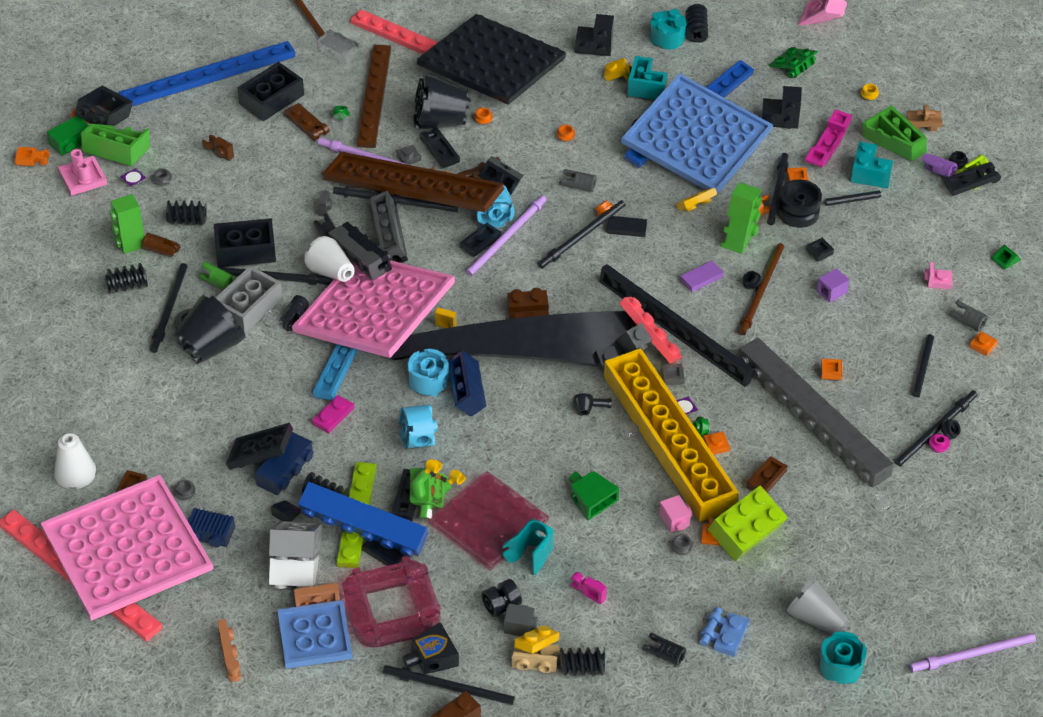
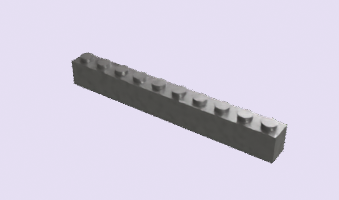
M757 337L739 348L738 358L754 369L752 375L754 379L764 384L766 390L772 392L782 405H786L796 418L801 419L806 428L812 430L822 443H826L836 456H840L846 462L848 468L856 471L863 482L868 483L873 488L892 476L894 463L760 338Z

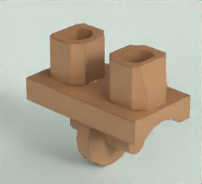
M923 105V110H907L908 121L918 130H920V127H927L929 131H937L938 127L943 125L941 111L929 110L928 105Z

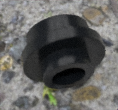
M955 151L949 157V161L957 163L958 168H961L968 163V158L964 152Z
M749 271L742 278L743 286L749 290L759 286L762 277L755 271Z
M952 419L943 421L941 428L943 435L947 436L949 440L955 439L961 432L959 423Z

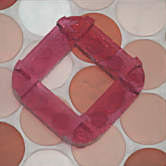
M402 557V563L363 572L360 571L359 567L351 570L352 574L342 584L343 597L355 637L366 648L382 647L411 640L441 622V608L428 574V567L425 563L422 565L417 561L410 560V557ZM408 585L417 614L376 623L366 594Z

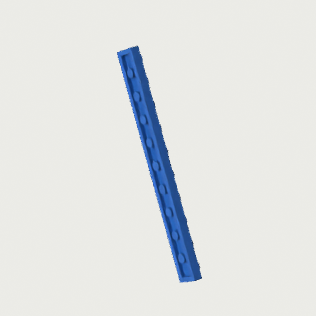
M289 41L119 91L118 94L133 101L132 106L293 58L295 57V51Z
M739 60L706 88L725 98L753 75L754 69L742 60ZM633 149L625 153V159L638 168L649 160V158Z

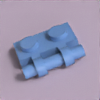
M715 607L707 618V626L700 633L701 639L699 643L707 646L709 641L715 642V651L735 657L750 619L730 612L727 618L721 617L722 609ZM716 626L722 627L720 633L714 632Z

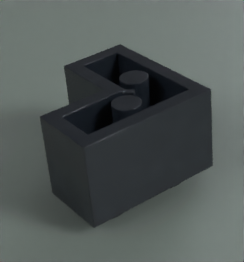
M596 14L594 28L578 26L575 53L611 56L614 16Z
M783 86L782 100L763 98L762 119L773 124V127L798 129L802 87Z

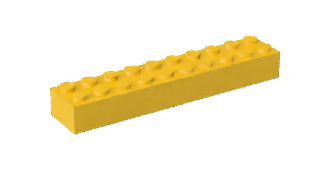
M640 348L606 360L604 363L605 380L698 521L703 522L707 518L716 517L720 513L723 514L738 502V490L643 350Z

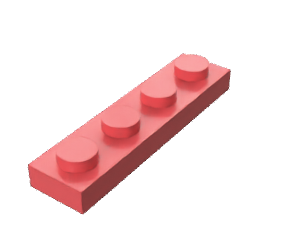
M632 296L626 297L619 302L637 325L640 323L644 325L652 338L651 342L670 364L676 363L682 358L679 348L666 338L667 334L665 331L654 324L653 317L643 311L641 303L636 298H632Z

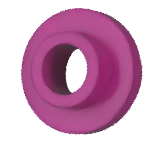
M934 434L929 439V446L933 451L942 453L949 448L950 440L943 434Z

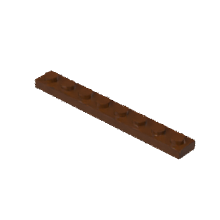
M373 44L357 147L376 148L390 63L391 45Z

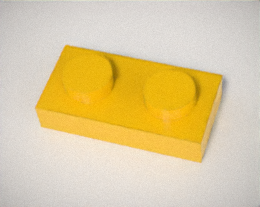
M709 188L675 204L678 210L685 209L687 212L697 208L696 204L700 202L701 204H706L712 201L711 197L718 194L715 188Z
M538 626V628L516 638L514 647L533 654L559 641V632L552 630L549 626Z

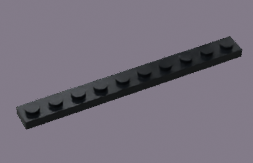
M608 264L602 267L599 279L601 284L622 299L631 296L636 298L641 303L643 311L649 313L653 317L654 322L744 387L751 383L754 371L751 366Z

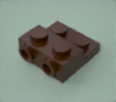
M533 288L531 291L522 292L520 289H515L507 293L509 319L549 315L547 290Z

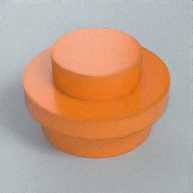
M479 108L474 114V120L479 124H488L493 119V115L488 108Z
M564 124L557 130V137L562 141H570L575 137V131L571 125Z
M606 200L596 206L597 216L602 215L613 204Z

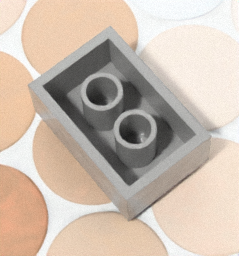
M249 266L216 299L233 315L232 318L236 322L235 326L242 327L246 334L283 299L282 286L280 281Z
M279 521L270 529L269 556H275L276 560H288V557H297L298 561H310V558H313L321 549L322 523Z

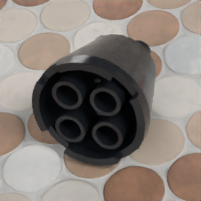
M423 73V78H419L414 102H416L415 112L417 114L413 115L414 128L432 129L465 125V110L469 109L470 106L468 90L431 74Z
M206 292L199 297L174 334L178 340L176 342L183 351L187 349L191 353V359L196 364L218 355L246 338L242 327L235 326L236 322L228 309L214 296L208 298Z

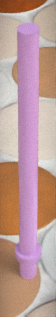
M541 195L536 201H532L530 207L466 270V274L472 276L536 211H540L541 206L547 201L546 197Z

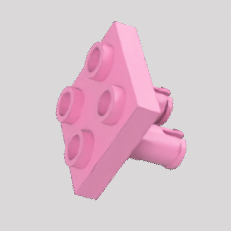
M80 149L71 151L72 163L58 167L59 173L71 196L107 185V179L95 157L91 156L83 159Z

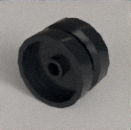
M802 179L791 180L781 187L779 196V218L785 224L792 227L802 228L813 225L818 220L822 200L820 188L816 184Z

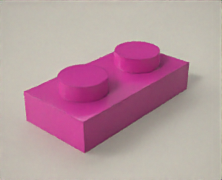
M337 395L312 420V424L329 434L354 409V403Z

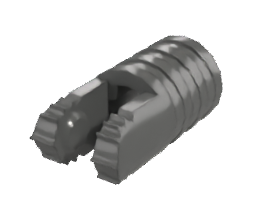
M564 169L563 174L565 176L575 179L574 181L562 179L560 185L590 192L594 191L597 182L596 175Z
M957 299L955 304L966 311L963 316H960L955 311H950L949 315L975 330L981 331L987 323L988 316Z

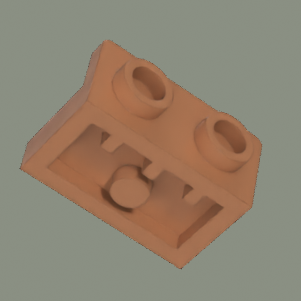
M326 583L294 589L296 607L339 601L338 583Z

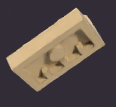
M549 645L533 654L514 647L512 667L523 671L532 669L543 673L556 672L560 646Z

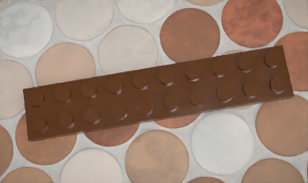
M341 152L322 173L323 179L381 192L388 191L396 195L485 213L504 190L503 183L346 152Z

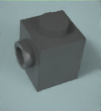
M640 323L626 331L617 340L625 353H629L640 348L643 351L648 348L647 344L652 341V338L644 325Z
M508 604L504 619V634L522 636L526 632L537 628L538 617H535V608L526 605Z

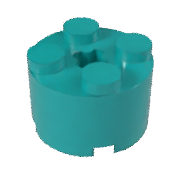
M677 9L654 12L650 23L651 43L656 47L658 45L666 50L680 47L685 41L686 19Z
M839 631L824 639L821 647L819 668L826 680L838 684L855 683L860 678L864 670L867 649L865 644L858 640V636L850 632Z

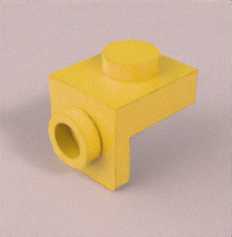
M625 58L612 61L605 65L604 78L610 81L624 76L628 82L632 65L628 64Z

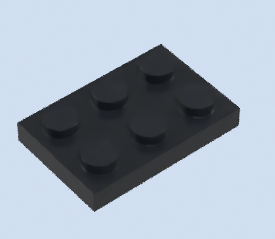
M290 422L236 438L226 461L228 469L243 468L252 463H260L266 459L282 456L293 431Z

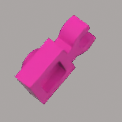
M575 572L572 575L571 579L573 582L570 585L571 587L583 591V595L599 604L606 600L607 587L602 582L594 580L589 576L585 579L579 572Z

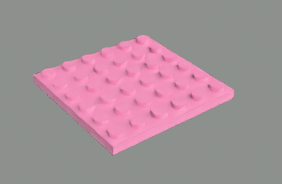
M390 261L392 270L372 281L353 265L355 269L353 277L346 282L334 279L295 322L292 329L297 334L391 358L455 283L454 276Z
M161 475L40 523L45 536L91 621L213 570L211 560Z

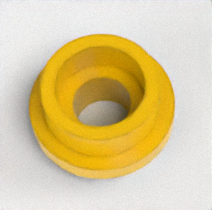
M869 83L863 86L860 94L864 99L874 100L879 96V90L876 85Z

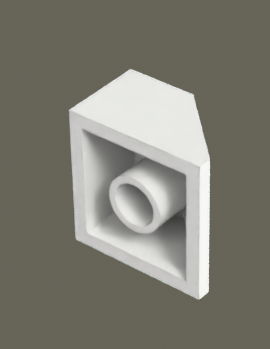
M316 554L313 558H310V561H298L297 557H288V560H276L275 556H272L270 558L269 585H275V588L287 589L288 586H296V589L314 586L319 555Z

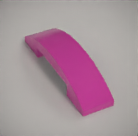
M834 110L828 120L827 128L816 146H812L805 158V162L821 168L828 163L848 129L852 119L851 114Z

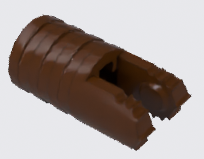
M147 233L142 242L143 249L173 257L181 249L180 244L151 233Z

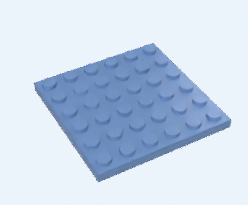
M679 73L621 139V143L704 190L715 188L717 194H719L772 131L773 124Z

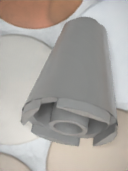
M814 578L802 588L801 593L798 597H795L787 609L791 616L831 635L839 631L846 632L850 626L847 624L849 621L848 617Z

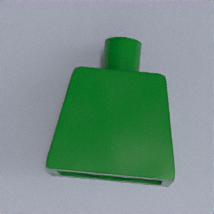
M591 471L584 477L578 472H574L568 479L572 484L570 486V498L588 521L619 501V487L595 471Z

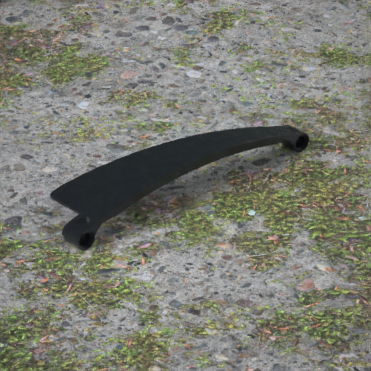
M626 311L554 314L469 324L412 334L393 354L390 361L408 359L417 351L421 353L424 352V349H434L442 352L444 355H456L463 350L470 356L532 359L599 367L594 352L599 349L615 346L618 356L626 354L617 339L629 329L637 326V324Z

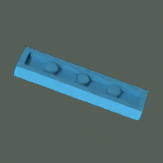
M339 344L336 345L313 390L314 398L334 399L358 349Z

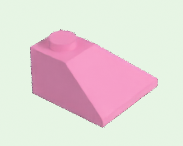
M811 0L807 3L798 24L802 26L830 21L834 18L838 19L845 13L844 10L847 3L845 0Z

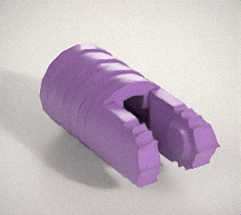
M927 153L923 155L925 169L944 177L956 174L957 163Z

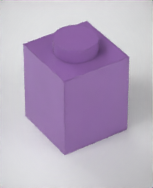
M836 268L818 279L817 292L828 302H832L848 292L849 279Z

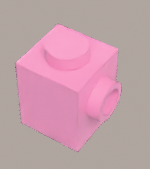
M680 495L660 502L659 515L670 532L682 531L690 526L692 511L689 505H685Z

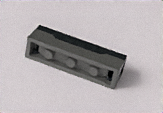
M388 191L371 197L370 200L380 248L389 253L391 261L399 263L408 261L396 203Z
M347 221L342 226L340 225L328 232L329 237L339 244L350 262L372 281L392 270L389 253L386 250L383 251L376 242L373 243L366 234H362L357 226H353Z

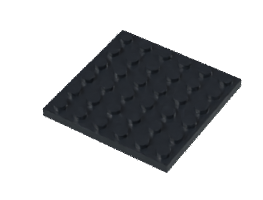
M475 14L418 57L417 65L509 105L563 61L566 57V52L541 40L534 39L527 34L520 33L513 28L499 24L497 21L485 18L483 15Z

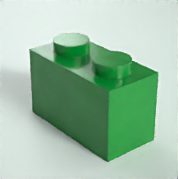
M75 116L47 131L49 145L61 156L70 153L82 145L81 132L89 125L83 119Z

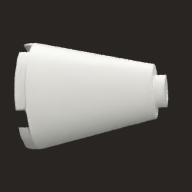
M323 236L312 241L310 244L311 248L305 252L304 260L306 267L310 271L342 282H346L353 277L354 266L334 239Z
M72 433L65 434L58 440L54 477L57 483L64 488H83L94 480L96 465L79 437Z

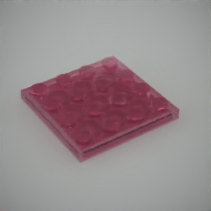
M486 471L436 512L431 519H428V524L491 571L505 559L502 553L509 548H502L505 542L512 539L531 518L546 524L549 521V516L490 472Z

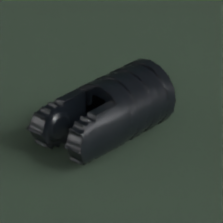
M326 213L323 215L326 222L321 224L317 220L314 221V225L321 237H329L328 232L336 228L330 216Z
M300 295L294 296L283 312L280 319L284 322L283 328L286 331L292 330V326L309 307V302L306 298Z
M651 632L648 637L661 645L659 649L645 644L642 650L679 666L685 657L686 648Z

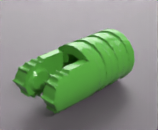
M204 261L202 264V268L211 273L210 275L200 273L199 278L222 290L235 280L233 275Z

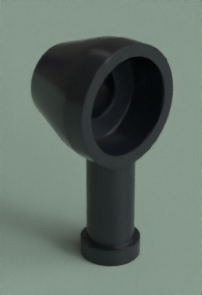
M580 393L573 397V405L578 415H589L592 406L611 408L612 399L593 398L590 394Z

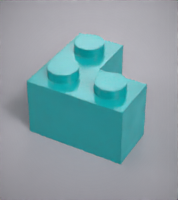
M635 56L628 79V96L656 100L667 88L668 73L652 71L653 58Z
M859 142L851 182L888 189L893 160L876 158L877 144Z

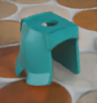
M531 518L512 539L503 544L502 548H509L502 554L507 561L513 563L520 559L527 546H537L532 554L533 575H536L554 548V530L548 525ZM538 531L543 532L546 537L540 535Z

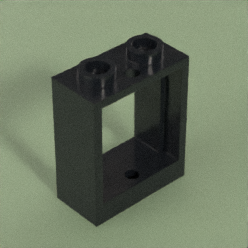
M102 85L78 99L74 115L91 124L115 126L129 117L133 101ZM99 105V106H101V107H103V108H105V109H107V110H109V111H111V112H110V113H107V112H105V111H103V110L97 108L96 106Z

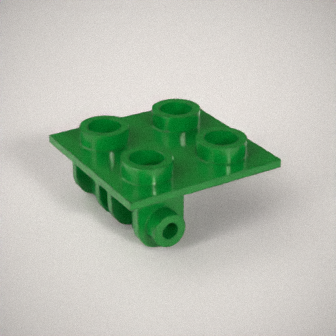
M791 47L781 56L776 57L768 66L788 69V77L796 78L815 63L816 57L814 55L818 51L809 50L808 48L797 49L796 47Z

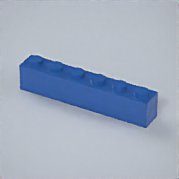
M308 482L298 503L301 513L308 518L317 517L326 525L333 526L335 524L347 533L352 534L355 532L361 534L360 537L367 541H379L383 547L392 549V547L397 548L402 554L412 557V555L419 557L429 534L425 526Z

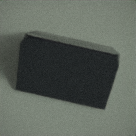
M286 500L271 506L272 516L280 521L292 522L301 513L300 508Z

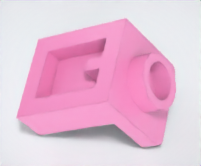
M930 262L929 269L925 268L924 280H928V288L952 289V271L934 269V262Z

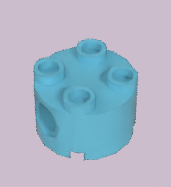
M503 185L504 190L486 213L475 211L479 223L483 225L489 223L493 227L499 228L505 226V222L508 220L510 222L515 214L514 206L506 186Z
M424 349V352L419 353L417 351L409 358L408 380L410 389L419 394L434 397L447 387L449 382V364L442 352L434 349Z
M431 405L401 408L398 423L402 425V430H399L403 447L419 448L434 446V432H437L438 428L436 419L432 420Z

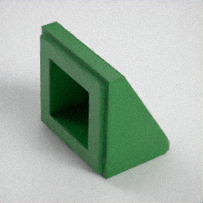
M1005 244L991 258L1004 270L1021 260Z

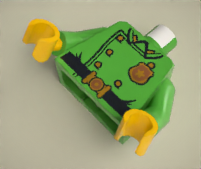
M433 459L426 462V468H410V502L420 507V519H431L432 509H441L443 507L445 493L453 487L452 484L455 482L460 485L466 479L465 475L460 471L452 470L447 480L448 476L439 472L442 468V463Z

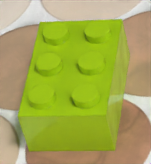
M759 486L717 517L707 530L731 558L737 561L778 530L788 517L767 492Z

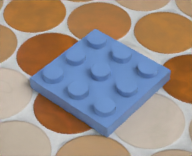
M343 600L277 610L286 669L353 659Z

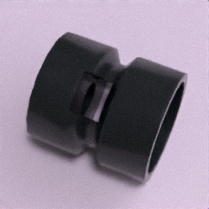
M512 579L498 583L497 588L492 586L481 592L484 606L492 617L504 613L506 608H508V604H522L520 591Z

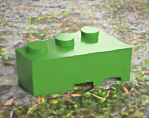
M892 105L862 122V136L910 161L927 152V137Z
M90 124L81 132L82 152L132 167L150 148L149 129H143V132L132 131V127H126L125 130L114 129V126Z
M741 182L738 183L730 199L727 214L730 217L729 226L724 228L727 236L721 242L720 247L742 254L752 236L757 235L759 230L757 222L761 214L758 209L762 203V198H760L761 189Z
M130 194L110 201L111 231L114 235L116 247L121 248L124 254L142 248L144 231L140 206L134 195Z

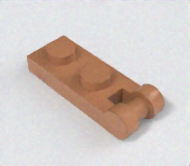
M226 619L218 620V630L227 676L231 682H237L241 678L240 663L235 659L238 658L236 645H231V641L234 640L233 629L227 626Z

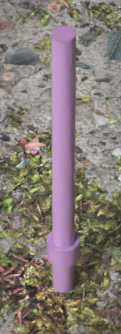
M321 137L318 140V145L331 148V151H341L402 163L344 145L337 140L330 141Z
M1034 633L938 657L933 655L925 657V660L910 663L909 668L911 672L924 669L933 670L937 669L940 665L1035 642L1036 638Z

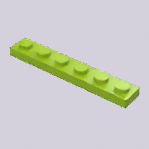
M355 463L350 498L370 505L377 464ZM342 532L337 567L359 569L364 539L360 537L361 534Z

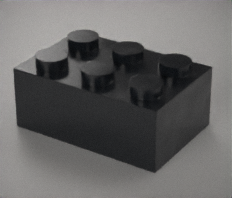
M279 61L237 87L239 104L262 121H265L304 96L303 78Z
M272 218L214 224L218 267L276 262Z

